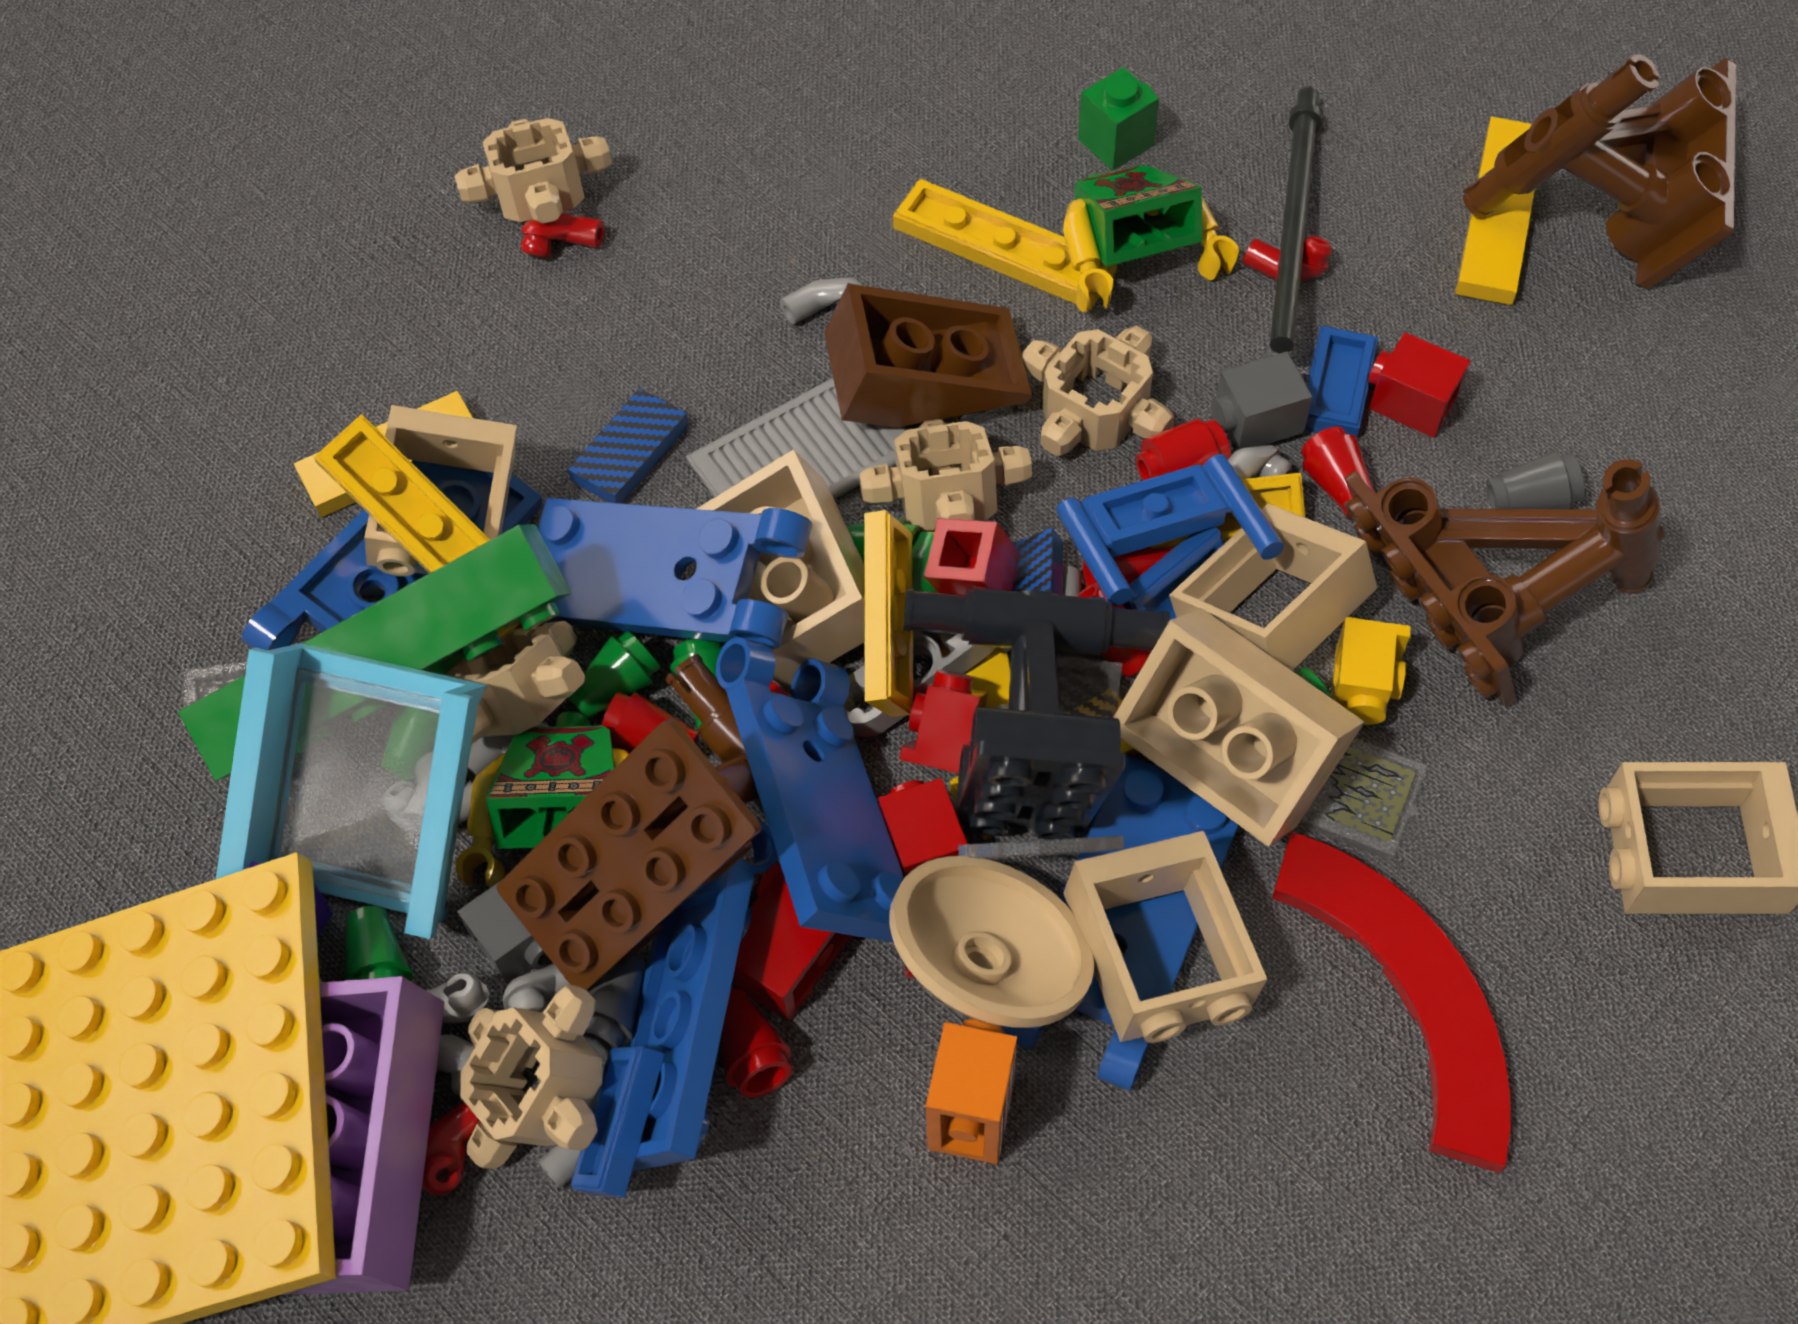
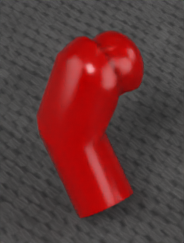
M1310 236L1304 240L1300 281L1320 277L1329 267L1327 260L1332 253V247L1325 239ZM1255 238L1244 255L1243 264L1277 280L1280 249Z
M464 1101L429 1126L422 1188L428 1193L445 1195L453 1191L460 1184L464 1175L467 1141H469L479 1121Z

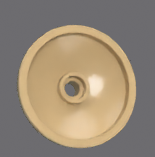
M949 856L937 858L919 865L903 879L898 887L889 913V924L894 945L903 962L917 981L935 998L953 1010L972 1019L992 1025L1020 1028L1039 1027L1054 1023L1069 1015L1077 1008L1087 993L1094 974V957L1074 913L1056 894L1027 874L988 859Z

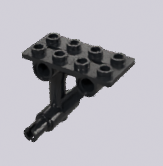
M973 586L972 589H966L965 595L914 591L907 588L903 631L910 632V630L961 634V640L967 641L968 645L1011 648L1008 709L976 706L973 713L970 745H962L957 802L954 808L959 823L968 824V831L972 833L990 836L1007 834L1008 827L1035 829V837L1050 841L1072 840L1075 838V832H1085L1125 769V753L1120 752L1121 727L1119 718L1059 713L1056 675L1057 652L1099 656L1100 653H1106L1108 647L1152 651L1170 621L1169 611L1162 610L1157 612L1112 608L1111 601H1105L1104 597L1064 596L1039 590L1017 592Z

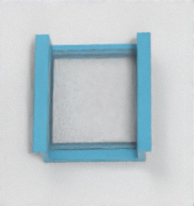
M302 643L272 650L249 649L216 879L245 870L252 861L266 863L298 852L312 861L313 881L321 893L408 913L405 927L406 934L427 939L435 937L437 924L447 919L448 909L445 908L477 707L487 685Z

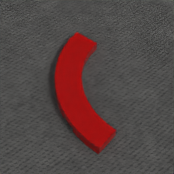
M1291 831L1271 899L1295 907L1323 921L1344 935L1348 940L1355 939L1383 967V974L1401 997L1413 1021H1417L1428 1051L1429 1061L1427 1063L1430 1070L1433 1095L1432 1130L1428 1151L1500 1174L1506 1167L1510 1137V1089L1506 1061L1493 1016L1481 988L1463 957L1427 913L1387 878L1342 851Z

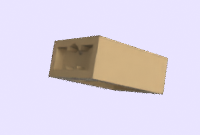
M391 405L385 437L407 459L494 473L483 533L490 540L502 534L515 458L517 425ZM369 515L364 537L367 565L375 566L382 572L394 576H410L414 572L429 574Z
M1267 504L1261 511L1284 544V549L1278 556L1269 560L1262 559L1241 528L1170 593L1169 597L1176 618L1202 608L1293 671L1345 620V617L1353 613L1377 589L1366 541ZM1276 569L1311 583L1265 628L1230 613Z
M1622 762L1608 786L1601 789L1599 795V817L1603 827H1610L1614 847L1609 859V875L1613 888L1621 889L1625 914H1790L1798 905V814L1786 762ZM1740 806L1754 877H1653L1641 807Z
M1204 831L1074 862L1063 894L1069 909L1074 913L1093 952L1094 975L1120 1042L1144 1037L1148 1043L1161 1042L1181 1033L1186 1028V1025L1209 1019L1213 1025H1225L1235 1022L1251 1012L1255 1000L1267 981V977ZM1184 890L1221 981L1140 1001L1104 910Z

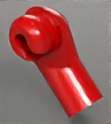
M561 213L557 220L547 223L531 219L523 225L520 231L524 233L520 247L525 254L544 258L551 254L552 239L599 248L604 237V222L567 213Z

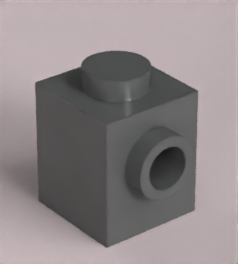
M1283 352L1221 371L1217 395L1211 401V412L1213 419L1221 425L1225 433H1228L1236 450L1246 447L1266 445L1304 433L1312 395L1288 352Z
M497 883L457 912L472 939L508 985L513 979L526 974L531 969H542L553 962L499 895Z

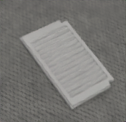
M831 378L686 456V460L715 498L794 449L825 479L833 498L836 499L859 486V473L867 468L887 464L888 468L896 466L894 440L907 429L904 426L890 427L842 421L834 379Z

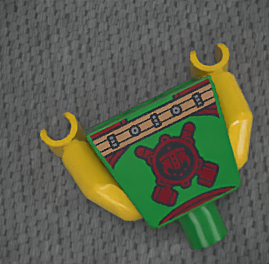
M1139 165L1102 175L1093 174L1086 179L1079 180L1074 186L1075 200L1068 205L1066 210L1063 233L1073 269L1081 272L1075 297L1076 306L1080 311L1087 312L1089 292L1097 293L1103 298L1105 309L1109 306L1113 289V278L1107 271L1097 268L1100 263L1110 266L1202 242L1205 250L1198 262L1200 274L1208 280H1214L1221 266L1227 274L1231 273L1238 258V245L1226 236H1217L1216 231L1219 226L1202 197V187L1200 185L1150 166Z
M569 711L561 713L553 721L552 727H533L518 735H514L506 753L500 754L476 775L472 783L466 833L467 836H473L472 846L465 849L456 861V872L465 884L470 888L472 887L473 872L479 864L488 862L485 872L486 884L491 888L505 877V869L502 862L491 853L493 838L496 849L535 848L629 755L626 750L612 747L610 729L603 725L591 726L590 721L578 712Z

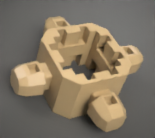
M525 118L512 121L508 128L493 131L482 142L489 166L480 168L479 164L459 171L454 176L461 201L471 204L489 201L488 196L497 194L504 218L517 222L535 219L541 223L555 221L563 211L574 209L585 198L579 173L587 172L588 175L607 169L612 164L606 139L598 136L578 139V144L571 145L562 121L550 118L533 122Z
M1132 326L1123 330L1116 338L1099 329L1078 332L1063 350L1061 347L1042 340H1033L1022 354L1025 370L1039 381L1044 382L1043 411L1046 422L1042 426L1040 445L1043 449L1055 456L1070 452L1079 442L1095 451L1117 448L1132 428L1134 434L1143 438L1172 428L1174 415L1170 409L1154 398L1150 399L1153 371L1149 355L1151 352L1152 336L1148 331L1139 326ZM1100 373L1106 376L1105 383L1121 391L1126 387L1121 393L1120 402L1112 399L1108 405H1105L1099 401L1094 408L1088 406L1089 398L1072 389L1075 378L1083 381L1088 375L1096 379Z
M941 419L924 421L919 428L906 430L894 440L896 467L888 468L887 464L867 468L859 473L864 503L871 505L893 504V499L901 498L908 524L920 525L923 531L935 529L938 518L987 521L998 511L996 484L1002 483L1003 487L1024 483L1032 478V463L1028 449L1020 446L999 447L998 452L992 453L985 429L982 426L968 421L947 424Z
M566 621L545 623L543 626L534 627L527 631H524L523 628L514 629L502 640L503 644L498 648L470 662L464 657L447 672L446 676L487 685L477 707L472 743L484 736L518 735L539 725L584 683L585 675L578 662L568 658L573 652L577 636L569 623Z
M565 985L557 991L543 1013L515 1007L502 1011L482 1008L475 1013L468 1025L469 1035L475 1048L461 1070L460 1097L479 1119L467 1143V1154L477 1166L497 1169L506 1162L518 1143L548 1147L558 1145L559 1147L581 1151L589 1147L598 1130L595 1116L588 1106L602 1084V1057L583 1037L595 1012L596 1000L587 990L579 986ZM538 1060L540 1065L535 1075L541 1082L537 1088L529 1087L525 1094L523 1088L528 1080L522 1072L525 1067L533 1068Z

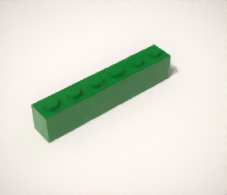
M517 525L302 644L447 675L442 665L443 663L462 653L467 661L470 662L493 651L503 644L499 633L519 622L524 631H527L552 619L560 613L555 603L569 596L572 592L536 525ZM245 675L178 711L215 781L231 777ZM307 683L297 745L299 753L307 751L335 736L336 734L331 724L351 714L355 723L360 722L391 705L390 701Z

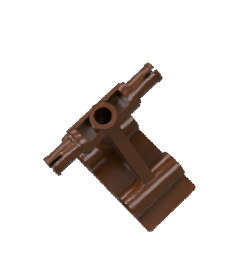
M1634 54L1624 65L1601 83H1586L1557 107L1541 113L1527 131L1497 154L1494 167L1463 190L1466 193L1463 195L1465 206L1475 216L1486 218L1495 208L1512 195L1529 194L1563 168L1618 201L1620 209L1607 218V234L1617 250L1637 262L1636 284L1644 289L1651 288L1667 276L1678 272L1682 266L1711 247L1722 243L1733 232L1736 63L1728 58H1724L1712 68L1700 67L1650 106L1625 110L1644 94L1655 89L1660 83L1657 81L1660 78L1659 72L1652 61L1641 54Z
M1631 459L1619 460L1606 469L1603 476L1604 489L1600 492L1596 502L1597 510L1440 509L1433 488L1424 480L1414 477L1401 478L1374 494L1356 471H1353L1344 478L1352 497L1344 504L1356 522L1353 528L1358 537L1367 542L1368 550L1373 556L1380 552L1392 569L1389 571V575L1402 595L1410 603L1418 598L1422 608L1429 616L1425 621L1440 644L1447 651L1455 645L1457 646L1456 649L1466 664L1463 667V671L1477 692L1485 700L1494 694L1505 709L1517 702L1509 668L1521 658L1525 648L1524 636L1547 621L1546 613L1608 572L1611 573L1613 584L1618 581L1617 589L1621 592L1633 594L1645 590L1653 579V570L1657 567L1661 557L1660 541L1665 538V532L1660 524L1659 497L1655 489L1650 486V474L1648 470L1642 473L1643 464ZM1470 548L1559 550L1521 576L1517 577L1514 574H1510L1503 579L1502 577L1490 574Z
M699 654L684 660L674 669L677 674L672 672L665 680L669 686L676 690L702 722L699 726L700 737L722 764L714 767L677 720L670 718L661 722L497 885L499 895L570 985L589 990L610 970L622 964L645 947L665 928L662 922L698 889L719 877L739 861L753 847L751 840L761 831L760 822L746 806V804L753 801L765 816L726 689L719 684L717 678L704 664Z

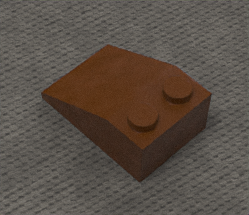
M848 283L824 332L842 421L901 427L922 423L927 420L943 419L1027 403L1032 395L1009 308Z

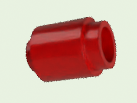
M1193 419L1144 438L1141 442V453L1136 455V466L1143 481L1197 464L1200 466L1204 465L1208 459L1218 454H1223L1229 459L1231 457V449L1223 428L1216 420L1210 419L1203 422L1200 419Z

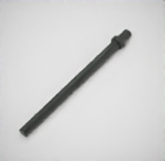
M1304 87L1299 90L1296 106L1289 115V127L1293 132L1270 336V348L1279 354L1290 352L1294 347L1315 133L1320 130L1322 125V112L1318 107L1319 93L1313 87Z

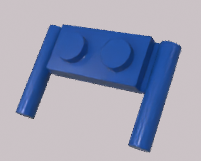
M1223 454L1211 457L1204 465L1200 466L1197 464L1088 496L1082 501H1079L1077 498H1068L1063 500L1056 508V513L1106 599L1111 601L1112 606H1120L1126 603L1133 595L1132 589L1113 557L1224 524L1226 513L1229 512L1233 513L1262 559L1269 560L1275 558L1284 549L1283 542Z

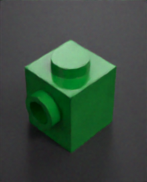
M1124 67L1120 68L1081 92L1078 140L1112 171L1154 146L1159 97L1156 96L1148 84L1140 82Z

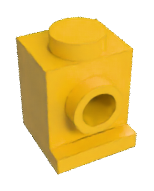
M1345 617L1335 649L1331 697L1341 706L1365 722L1364 725L1378 724L1386 718L1389 699L1399 700L1401 698L1406 663L1401 660L1410 638L1411 626Z

